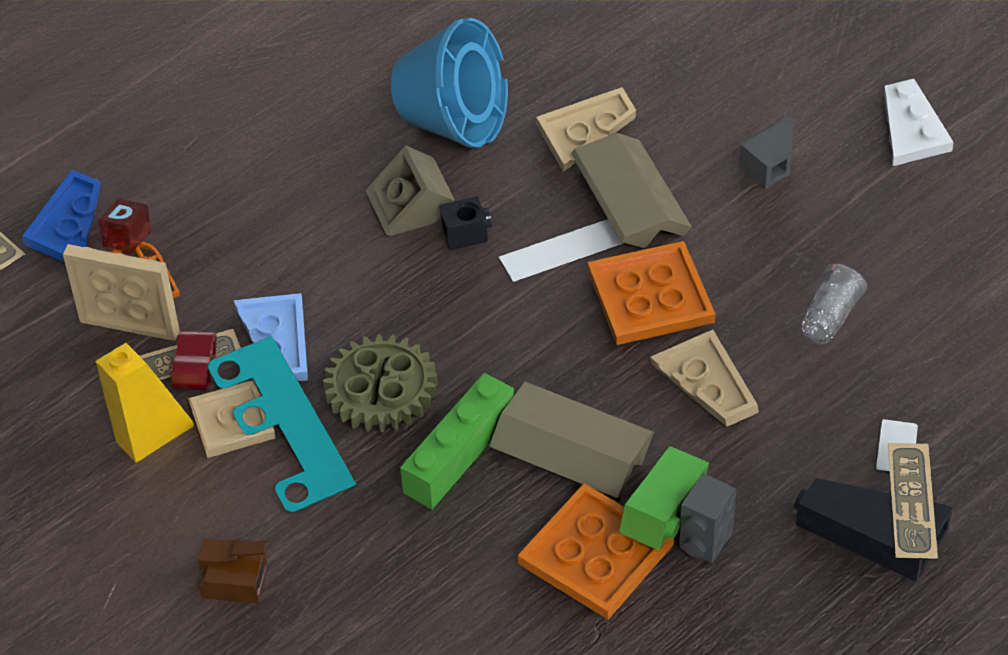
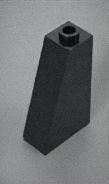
M815 478L809 489L803 488L796 498L794 508L798 510L797 526L916 582L931 559L896 558L891 493ZM933 502L938 548L949 530L953 508L945 504Z

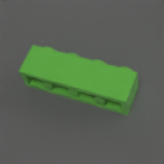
M483 373L400 467L403 494L433 509L489 445L502 411L514 397V388Z

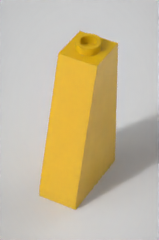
M127 343L122 344L96 360L115 440L135 463L194 426L191 418L148 364Z

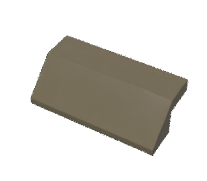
M615 133L575 148L572 151V157L621 242L646 248L660 230L685 236L692 228L640 140Z
M524 382L502 411L489 447L578 483H585L593 489L615 498L622 499L633 466L642 465L654 431L529 382Z

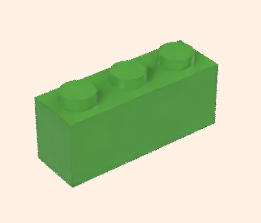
M669 446L625 504L619 533L657 550H660L668 538L673 540L681 525V505L703 473L707 474L709 462Z

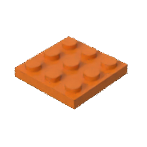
M684 241L587 262V272L616 345L715 323V311Z
M584 483L518 554V564L609 620L674 545V539L668 538L660 550H657L619 533L624 506Z

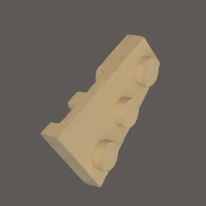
M623 87L538 116L536 117V126L564 172L576 163L571 155L575 148L615 134L635 119L636 109Z
M713 329L650 357L653 367L726 427L759 413L758 404Z

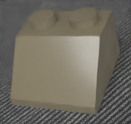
M405 146L365 190L386 235L389 236L434 224L440 218L439 205L455 201L434 158L408 146Z

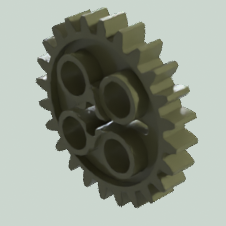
M378 334L375 342H370L364 336L363 345L360 346L351 341V350L347 351L340 348V359L331 357V368H325L324 391L327 404H331L332 413H340L341 422L351 418L352 428L354 429L361 423H365L366 432H369L373 425H378L382 433L385 431L387 424H391L395 430H398V422L402 420L406 424L411 425V415L422 418L423 407L431 408V398L437 395V373L435 371V363L430 362L429 353H421L419 344L409 348L408 338L403 339L400 343H396V338L393 334L388 341H383L381 334ZM387 361V364H385V376H383L382 368L384 362ZM376 389H379V398L377 404L374 405L377 399Z

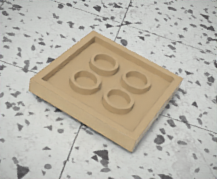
M67 245L63 257L81 323L171 341L176 340L180 329L166 263L153 259L127 256L122 253L96 250L90 247Z

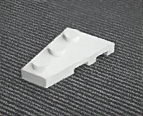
M915 79L885 86L884 102L889 125L892 166L952 151L953 140Z

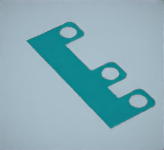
M272 336L210 361L208 369L220 388H229L253 378L262 394L258 398L235 407L233 414L242 431L247 435H253L279 424L302 465L303 472L282 480L275 486V491L287 511H298L357 485ZM225 361H233L239 365L240 373L232 380H225L218 375L217 369L219 365ZM250 407H259L266 414L265 421L258 426H250L243 420L244 411ZM292 483L304 484L308 489L307 498L299 503L289 501L285 496L287 486Z

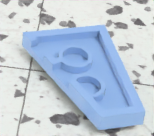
M301 293L233 300L235 310L252 343L272 336L297 381H307L308 369Z

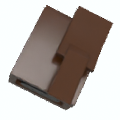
M241 538L235 540L204 539L198 559L200 569H204L199 585L202 598L259 604L268 567L265 552L267 541L242 542Z

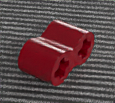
M180 330L176 356L172 365L171 381L173 388L209 390L211 373L208 369V364L216 357V332Z

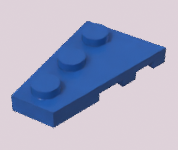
M71 170L23 234V245L65 262L63 253L68 244L87 247L101 191V182Z

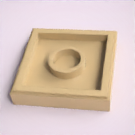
M254 380L188 398L207 458L276 438L273 426L253 435H247L242 431L234 417L233 411L235 407L262 396ZM250 407L243 413L244 422L250 426H258L266 418L264 410L259 407Z

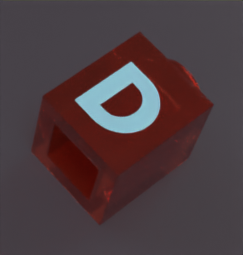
M118 198L98 219L103 247L132 253L151 233L147 204Z

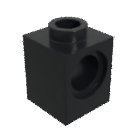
M478 196L439 205L441 229L449 250L488 242L487 228L492 227L491 216L488 208H482Z

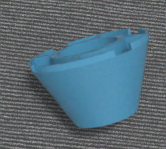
M459 19L399 57L392 71L391 93L394 106L399 116L405 122L471 148L482 147V145L492 142L497 137L506 114L508 83L507 78L502 79L499 61L504 59L500 47L489 28L477 19Z

